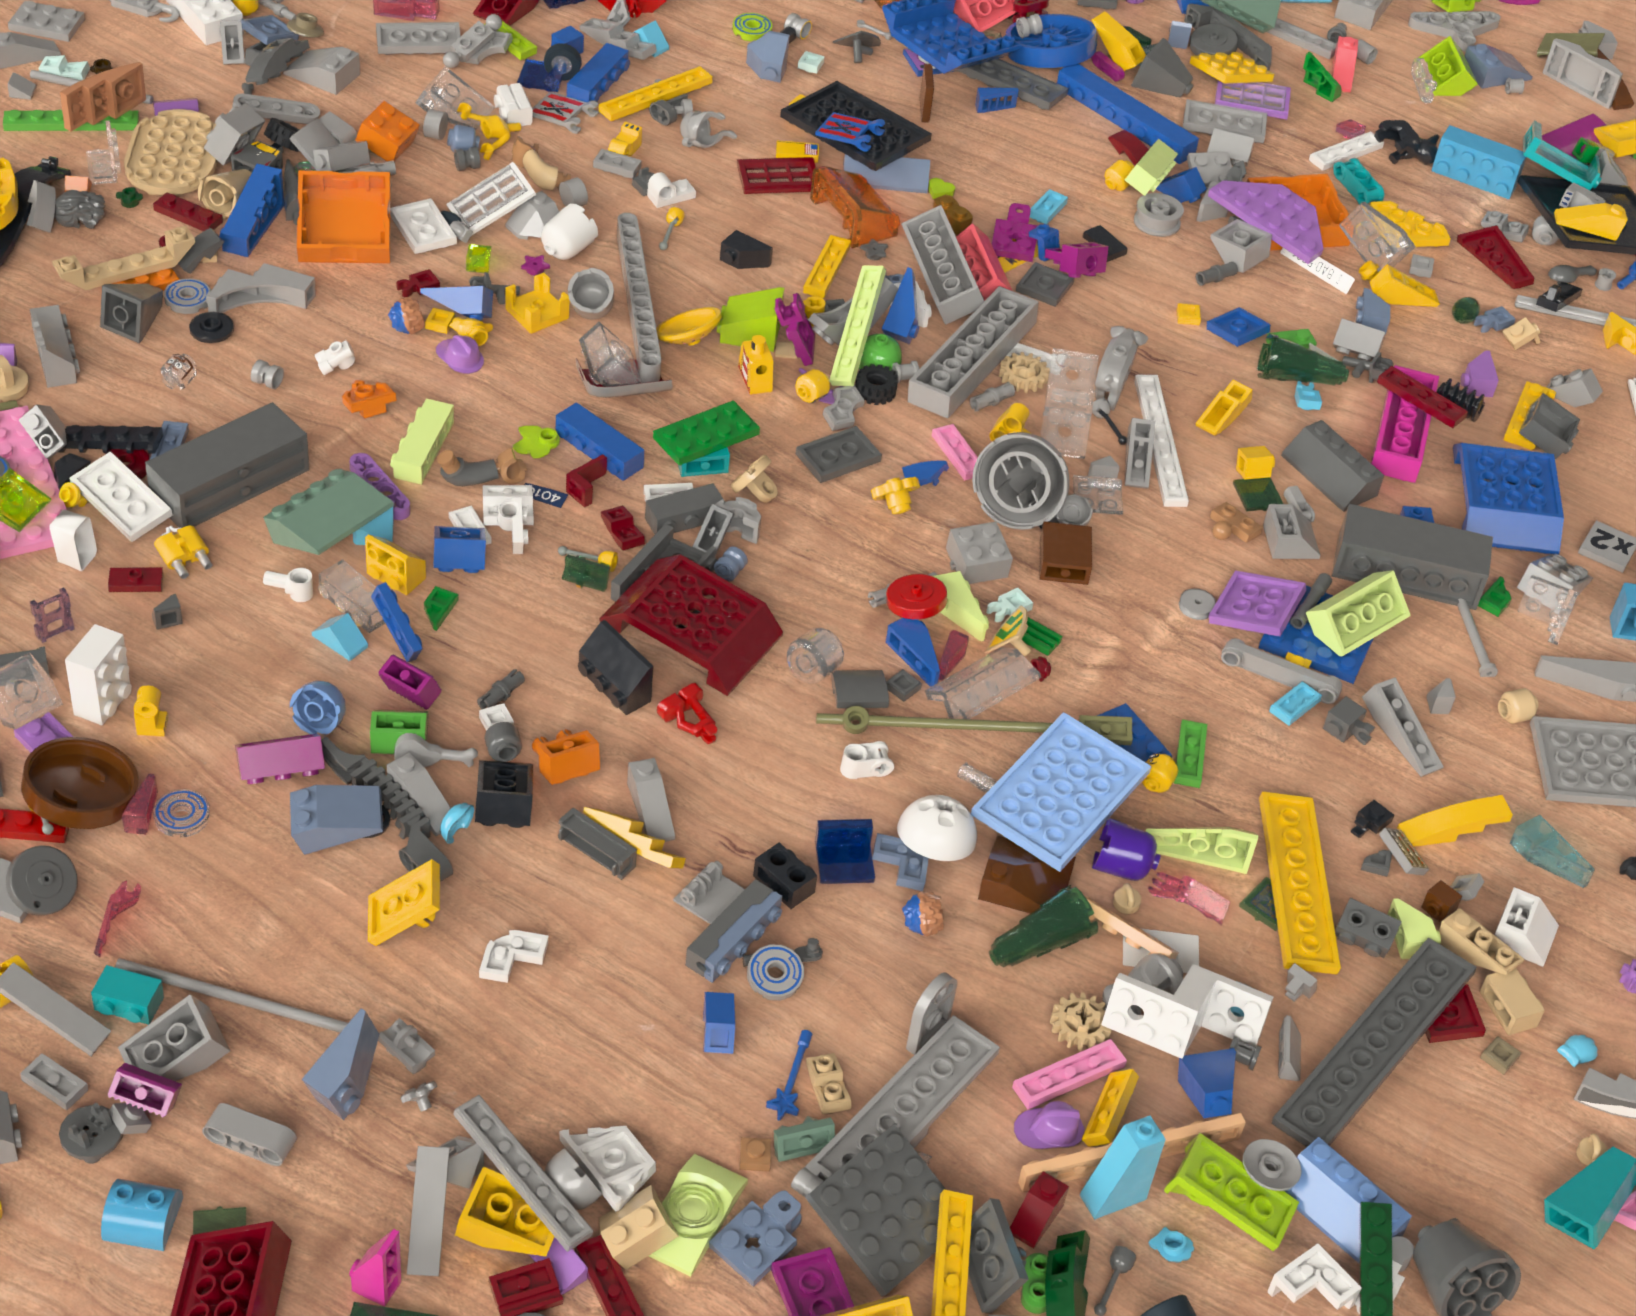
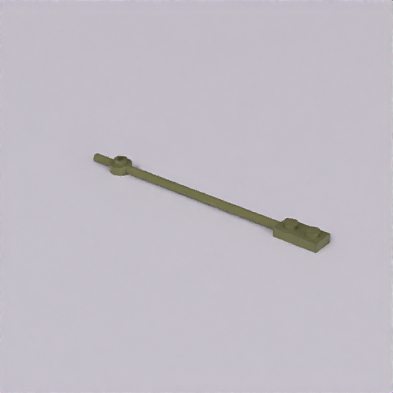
M860 706L849 707L844 714L817 713L816 724L843 725L845 730L852 734H860L868 726L1044 733L1053 724L1044 722L869 715ZM1079 715V722L1116 745L1132 744V717ZM858 720L860 723L855 725L852 724V721Z

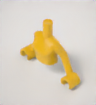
M460 103L457 112L461 113V119L467 120L471 118L480 121L481 130L487 139L498 138L493 144L483 143L480 152L484 153L483 158L485 160H490L493 152L510 139V132L521 130L520 123L506 124L498 115L482 116L471 113L472 108L468 103Z

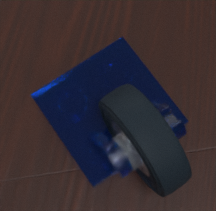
M554 44L546 51L544 62L530 59L525 60L517 83L529 89L535 88L548 92H558L562 80H571L580 71L582 66L581 56L574 47L568 44Z

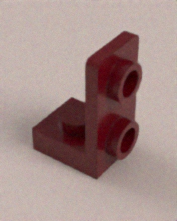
M602 454L566 474V492L584 508L592 504L593 485L591 482L607 473V457Z

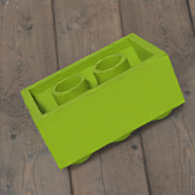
M1451 36L1417 58L1418 64L1434 96H1462L1478 85L1461 48Z

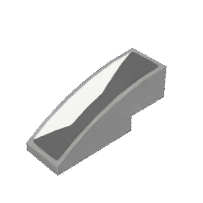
M1589 1067L1574 1100L1609 1114L1636 1119V1080L1621 1073L1617 1080H1614Z

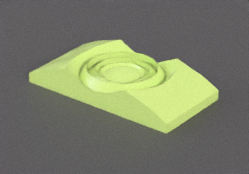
M694 1154L679 1171L669 1193L662 1202L679 1237L649 1255V1257L691 1277L708 1250L709 1241L720 1230L746 1187L748 1179Z

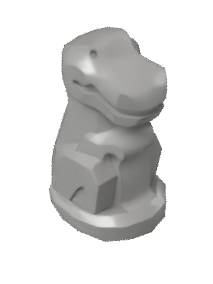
M1152 953L1142 958L1128 976L1174 995L1183 981V970L1175 959H1169L1161 953ZM1114 984L1106 986L1103 991L1102 999L1106 1003L1104 1011L1107 1009ZM1131 1005L1132 1011L1137 1015H1141V1007Z

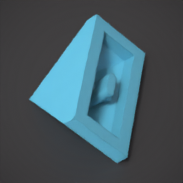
M393 507L353 532V543L356 545H366L365 537L368 534L393 542Z

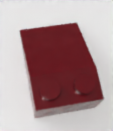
M481 0L473 15L486 20L489 15L497 14L503 22L511 26L532 11L540 0Z

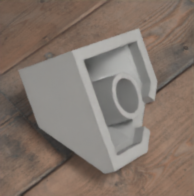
M540 191L516 208L506 222L505 227L518 239L528 240V236L541 238L543 227L559 210L556 203L543 191Z

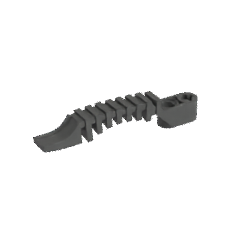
M327 737L321 740L323 758L344 783L348 785L352 782V785L379 786L381 788V799L384 801L383 806L387 810L391 809L390 817L393 820L396 819L395 826L398 829L401 828L399 836L402 839L409 837L407 846L399 850V857L405 868L410 872L433 859L440 864V882L453 875L450 861L428 839L430 837V820L427 817L423 818V811L420 808L416 809V802L413 799L409 800V794L405 790L401 792V785L398 782L393 783V777L390 774L385 775V769L381 766L377 767V762L373 758L369 760L365 755L345 753L337 748Z

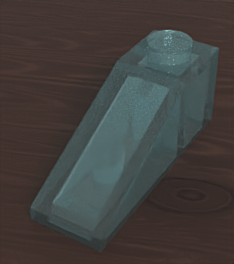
M1541 815L1516 827L1510 844L1528 862L1582 888L1588 885L1595 869Z

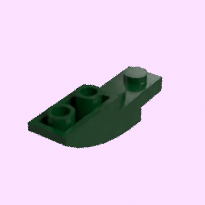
M1086 1230L1057 1236L1056 1248L1048 1251L1045 1279L1046 1316H1085L1088 1292L1083 1283L1090 1237Z

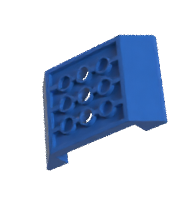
M956 0L893 1L882 7L891 36L943 74L1003 58L1022 47L1011 36L990 40L984 33L979 32L971 24L960 19L958 15L953 13Z
M1468 443L1454 444V463L1461 464L1467 511L1462 530L1492 536V547L1559 554L1564 514L1554 454Z

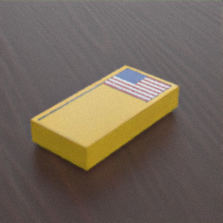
M777 140L776 158L813 157L815 163L818 162L819 144Z

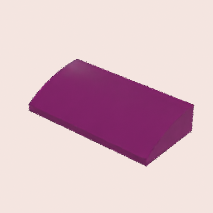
M1593 113L1542 135V140L1576 158L1572 151L1579 139L1583 137L1601 144L1594 133V128L1606 126V124ZM1585 144L1581 147V150H1580L1581 153L1583 152V150H1584L1585 147H1586Z

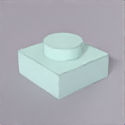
M805 51L798 61V68L817 74L824 64L825 56Z

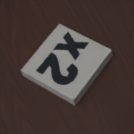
M1596 521L1578 553L1623 573L1636 551V538Z

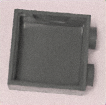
M1543 393L1529 407L1519 434L1546 453L1554 454L1555 459H1557L1562 453L1567 454L1574 444L1572 440L1579 432L1577 427L1580 419Z

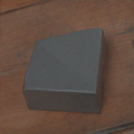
M176 594L171 595L153 609L152 619L157 630L183 624L181 606Z

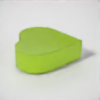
M932 178L929 180L928 190L934 200L945 194L953 197L955 186L952 183L944 182L940 178Z

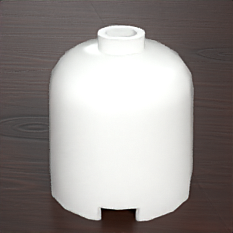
M570 203L545 224L541 232V240L548 254L560 260H568L594 242V239L598 236V228L593 218L589 220L583 214L584 208Z

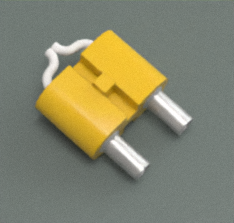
M189 525L183 528L167 527L166 533L154 543L155 548L167 567L171 570L175 569L181 579L189 576L184 567L188 560L192 563L199 560L206 570L212 567V563L207 557L209 549L194 526ZM170 530L173 532H177L178 534L173 535L172 532H170Z

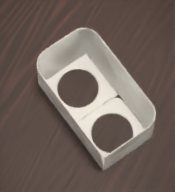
M63 509L50 524L57 561L83 571L97 552L91 519Z

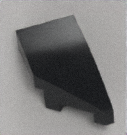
M72 453L57 460L54 464V478L59 491L65 483L70 482V477L89 466L91 461Z

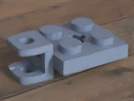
M780 1191L763 1205V1209L751 1201L709 1241V1248L754 1287L771 1271L772 1262L782 1260L797 1245V1239L791 1234L798 1228L802 1220L800 1214L801 1203L787 1191ZM758 1238L760 1246L758 1248L754 1246L747 1248V1239Z

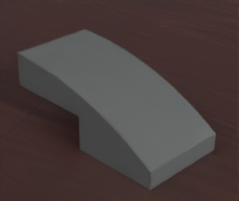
M209 228L195 237L194 245L178 264L185 272L191 274L204 256L211 260L224 241L212 228Z

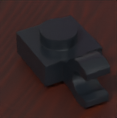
M1373 800L1358 811L1354 822L1356 827L1351 830V833L1358 838H1361L1369 830L1377 834L1393 821L1395 815L1376 800Z

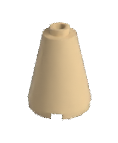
M246 169L207 176L200 182L198 187L199 201H203L206 206L204 208L221 214L222 219L229 217L251 172Z

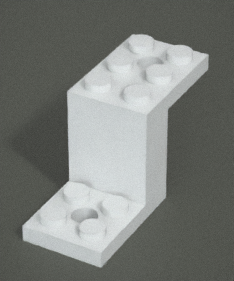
M1195 964L1191 966L1174 995L1119 973L1112 989L1102 1025L1181 1059L1184 1057L1201 1026L1231 1039L1234 1036L1238 1037L1239 1041L1256 1047L1274 997ZM1131 1005L1140 1006L1144 1011V1015L1135 1014L1131 1009ZM1239 1007L1244 1012V1016H1235L1230 1008Z

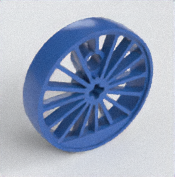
M1065 14L1039 15L1043 26L1042 33L1037 35L1030 34L1025 38L1019 36L1016 22L1006 30V36L1013 37L1022 45L1021 49L1007 56L1012 61L1029 67L1059 68L1079 64L1091 58L1097 49L1096 27L1089 20L1078 16Z

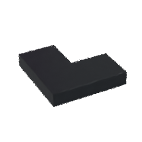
M1101 225L1084 231L1083 238L1086 241L1109 246L1107 262L1127 254L1128 248Z

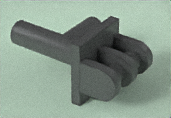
M485 272L484 277L473 276L470 278V286H484L493 290L498 303L505 304V287L510 285L491 284L488 272ZM516 286V295H519L520 287Z
M1378 352L1371 362L1344 356L1342 360L1344 365L1355 367L1352 371V376L1355 378H1359L1364 370H1368L1369 383H1373L1375 379L1378 380L1380 374L1389 367L1394 366L1392 360L1381 357V352Z

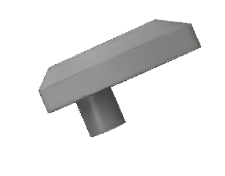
M617 0L606 20L622 23L624 27L631 19L626 1Z

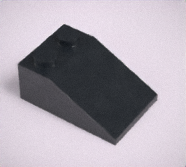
M479 760L475 822L485 826H494L496 824H508V826L513 828L530 826L533 798V764Z

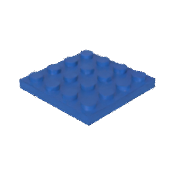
M1306 586V592L1303 595L1296 610L1306 599L1307 595L1311 590V587ZM1325 593L1317 605L1333 597V595ZM1289 620L1281 636L1264 634L1260 641L1259 649L1283 658L1290 652L1311 660L1310 668L1354 684L1373 639L1346 655L1339 656L1314 635L1309 620L1302 629L1293 627Z

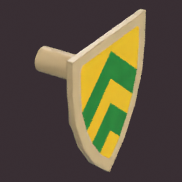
M1019 606L1000 626L984 652L985 654L1009 642L1023 656H1027L1031 652V648L1022 640L1028 628L1026 624L1028 612L1025 607Z

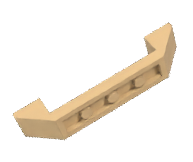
M187 226L177 227L164 231L166 246L90 265L82 268L75 255L53 260L52 265L61 279L84 290L101 287L104 284H112L175 267L194 245L195 238Z

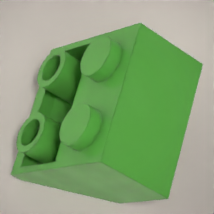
M373 710L370 726L371 753L394 754L397 739L405 733L417 734L427 741L428 711Z

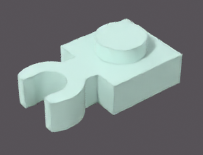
M1015 588L1000 595L998 602L989 603L986 613L997 612L994 621L1001 622L1006 615L1010 616L1021 605L1027 609V612L1032 610L1033 602L1019 588Z

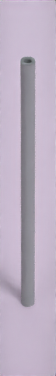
M119 958L116 962L115 968L162 980V983L339 1033L348 1024L345 1021Z

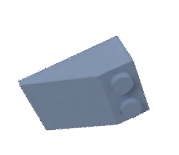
M1486 44L1467 47L1465 58L1478 85L1482 89L1505 85L1507 78H1523L1524 81L1532 80L1533 76L1512 54Z
M314 785L290 792L291 836L304 855L383 832L382 799L379 786Z
M362 1008L302 1078V1081L316 1101L342 1120L349 1114L354 1113L360 1105L379 1038V1032L366 1011Z

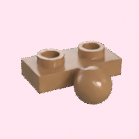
M1228 502L1221 504L1211 511L1210 518L1217 522L1214 524L1212 532L1218 540H1226L1233 533L1247 543L1261 535L1263 527Z

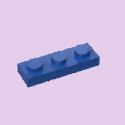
M386 582L377 585L371 595L373 602L406 662L416 660L423 649L420 637L414 634L408 615L402 612L398 605L395 592L390 590Z

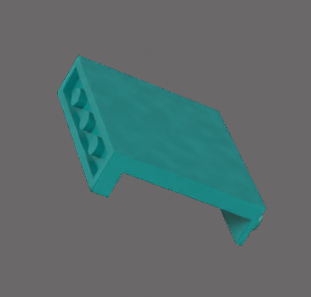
M1535 120L1523 137V155L1572 183L1574 182L1588 190H1591L1592 187L1595 189L1602 179L1600 177L1599 156L1596 155L1589 166L1542 140V124Z

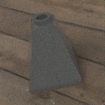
M1162 38L1145 56L1131 86L1181 98L1183 94L1188 95L1194 85L1191 82L1194 78L1169 42Z
M150 284L102 285L100 327L140 343L162 307L163 290Z

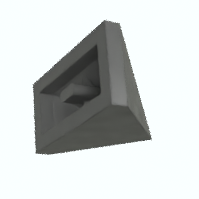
M712 504L692 547L706 553L711 546L716 547L717 554L735 514Z

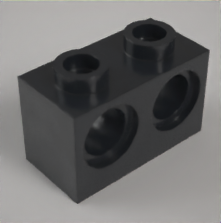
M780 842L755 858L753 876L759 882L772 889L773 892L782 895V902L790 909H793L815 893L817 882L815 871L810 866H806L796 857L792 850L785 848Z

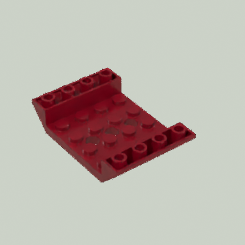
M681 554L657 559L599 618L600 622L606 620L619 633L630 624L709 670L706 684L726 696L738 686L783 636L781 627L765 602ZM712 595L714 598L707 599L704 596ZM696 609L701 613L694 614L691 613L689 610ZM680 624H682V625L686 626V628H684V629H679V628L675 627L674 625H680Z

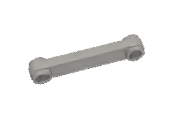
M1234 638L1229 640L1222 650L1221 659L1226 665L1231 667L1238 666L1292 688L1303 681L1322 695L1321 702L1334 703L1342 691V682L1339 678L1332 675L1325 676L1246 645L1240 639Z

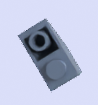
M1364 288L1362 297L1358 296L1356 309L1358 311L1355 322L1383 331L1386 335L1390 322V305L1370 289Z

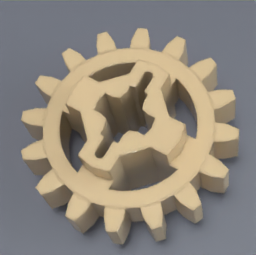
M1021 352L1018 356L1012 353L1011 357L1005 356L1004 361H1001L999 377H1002V383L1010 382V384L1016 387L1015 390L1017 392L1020 389H1023L1025 393H1028L1029 389L1037 392V387L1043 389L1044 384H1047L1050 369L1046 367V362H1040L1041 357L1033 358L1032 353L1028 356H1025L1024 352Z
M1070 993L1069 1000L1061 997L1059 1004L1054 1005L1050 1018V1024H1053L1052 1033H1059V1042L1068 1041V1048H1071L1073 1044L1077 1045L1078 1051H1082L1083 1046H1087L1089 1049L1095 1046V1043L1098 1045L1103 1043L1105 1039L1109 1040L1112 1029L1102 1025L1106 1010L1104 1011L1106 1003L1101 1002L1097 1004L1095 1002L1096 996H1092L1090 1000L1086 999L1085 993H1081L1080 998H1076L1073 993Z

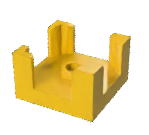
M544 272L534 277V291L516 297L515 284L505 287V309L530 334L569 319V296L562 292L561 298L558 301L550 293V278Z

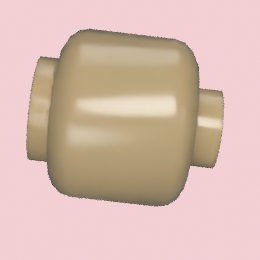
M1522 688L1505 692L1498 702V711L1503 719L1514 724L1531 720L1536 715L1539 703L1531 691Z

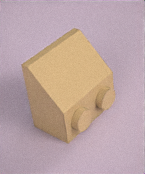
M652 1185L634 1195L621 1210L615 1212L612 1209L599 1218L600 1233L612 1257L625 1270L679 1237Z

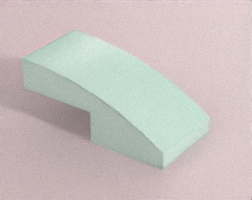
M65 55L45 56L38 69L41 72L84 80L90 70L88 61L67 62Z

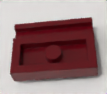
M550 1258L489 1276L488 1279L500 1316L537 1313L562 1305L564 1301Z

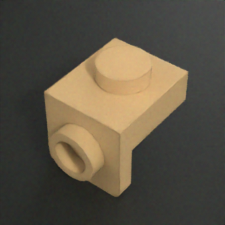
M1526 317L1502 331L1504 337L1515 350L1531 340L1536 345L1541 343L1538 336L1541 332L1535 323L1531 324Z

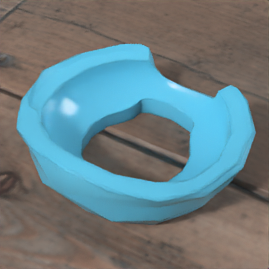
M468 803L454 805L445 815L440 831L446 843L451 844L454 842L453 835L458 829L468 828L475 811L473 805Z

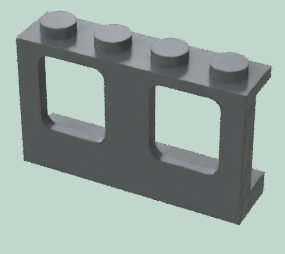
M664 524L611 581V600L616 602L657 559L681 554L713 572L714 564L717 562L716 547L711 546L706 553L701 552L674 539V527Z

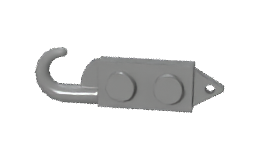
M109 0L113 7L145 17L154 16L160 12L171 14L170 17H160L159 20L161 22H173L179 17V12L175 7L160 3L158 0Z

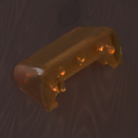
M826 166L817 167L813 170L810 199L815 205L829 201L843 217V229L849 230L850 238L848 240H851V248L869 244L871 239L878 242L898 235V228L900 226L899 216L886 204L865 177L858 173Z

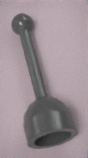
M1116 1246L1111 1253L1110 1265L1114 1272L1101 1302L1094 1307V1312L1098 1316L1106 1314V1304L1119 1274L1131 1270L1137 1259L1135 1253L1126 1247Z

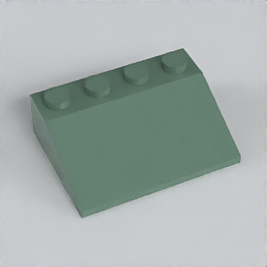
M335 469L323 480L312 483L309 486L310 488L304 492L293 495L290 498L291 500L285 504L274 507L263 518L274 544L320 555L392 508L394 503L354 472Z

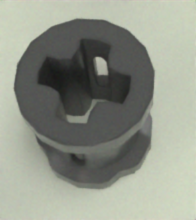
M1234 1036L1229 1049H1235V1061L1247 1065L1248 1069L1253 1071L1262 1047L1259 1045L1256 1047L1239 1041V1038Z

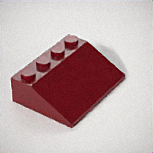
M274 1221L191 1235L171 1316H275L292 1240Z

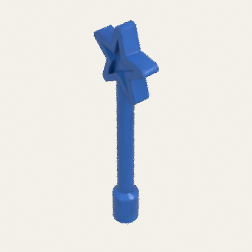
M808 1030L801 1031L798 1040L799 1047L784 1093L780 1088H777L776 1099L766 1102L767 1108L777 1110L778 1121H781L786 1113L798 1116L799 1109L794 1105L798 1094H791L805 1050L809 1047L813 1035Z

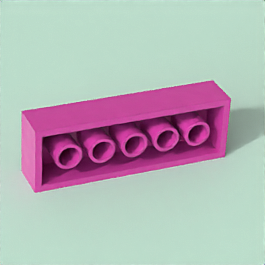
M1394 365L1398 370L1433 391H1437L1439 376ZM1387 390L1371 464L1385 476L1415 483L1423 460L1431 415L1407 402L1392 391Z

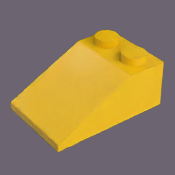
M483 1167L460 1215L454 1236L485 1248L547 1256L554 1240V1235L503 1174Z

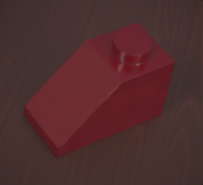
M1042 1171L1028 1191L1010 1226L1013 1237L1034 1249L1063 1208L1069 1186Z

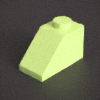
M1399 898L1393 899L1387 915L1402 921L1394 938L1401 959H1410L1428 938L1439 944L1441 943L1440 932L1435 929L1433 920Z

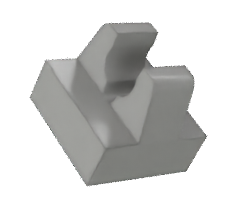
M1294 963L1288 970L1287 983L1289 984L1286 986L1287 992L1285 995L1294 1002L1302 994L1310 999L1317 990V979Z

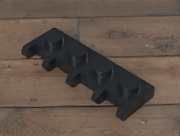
M66 426L67 444L58 452L64 453L66 449H78L80 453H86L87 449H102L103 453H109L111 449H126L128 454H133L135 450H148L149 454H155L163 437L162 427Z

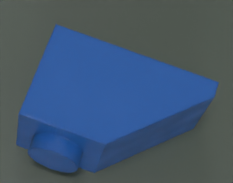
M1197 167L1165 178L1156 190L1174 197L1180 203L1185 201L1192 203L1200 199V194L1206 191L1207 188Z

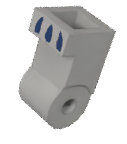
M1573 182L1566 189L1559 206L1568 208L1605 203V200L1596 195V193Z

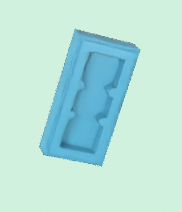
M1302 681L1272 704L1269 712L1290 726L1321 701L1322 695Z

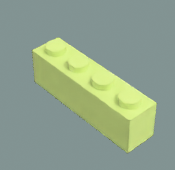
M1158 139L1136 164L1125 181L1144 196L1149 190L1154 192L1177 162L1174 159L1178 153Z
M426 398L422 407H418L414 422H410L406 437H402L400 440L398 452L392 455L390 466L393 468L394 478L422 485L454 424V405Z

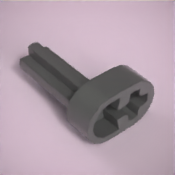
M683 94L668 101L658 100L651 103L649 110L652 118L665 126L674 123L677 120V112L674 106H681V100L688 99V95Z

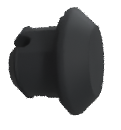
M1636 857L1627 858L1620 866V874H1626L1631 880H1636Z

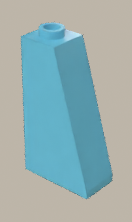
M1151 1115L1125 1124L1080 1192V1197L1094 1220L1147 1199L1166 1140Z

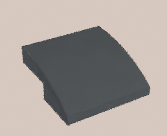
M831 670L836 708H849L852 706L888 708L889 695L883 670Z

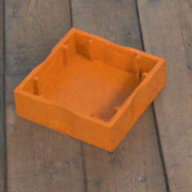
M298 170V262L390 263V172L357 171L338 173L333 171Z
M1328 174L1298 175L1293 177H1253L1247 179V182L1282 184L1315 206L1323 248L1350 245L1355 225L1345 206L1340 202L1337 191ZM1271 239L1270 251L1282 250L1283 247Z

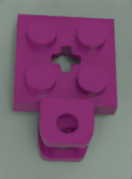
M1012 203L1009 207L1007 220L996 218L992 247L997 256L1033 262L1037 239L1029 237V231L1035 229L1038 225L1029 224L1031 212L1029 205ZM1016 210H1022L1023 213H1018Z
M798 293L793 294V302L789 306H785L783 300L777 298L775 300V312L781 325H788L786 335L788 340L794 344L797 358H801L804 366L813 364L815 332L812 330V326L804 312L805 305Z

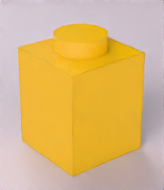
M1265 446L1238 448L1236 470L1244 480L1271 477L1272 468L1275 466V458Z

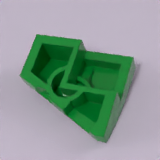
M1311 52L1306 53L1303 69L1306 72L1303 82L1316 88L1317 95L1330 102H1334L1341 96V85Z

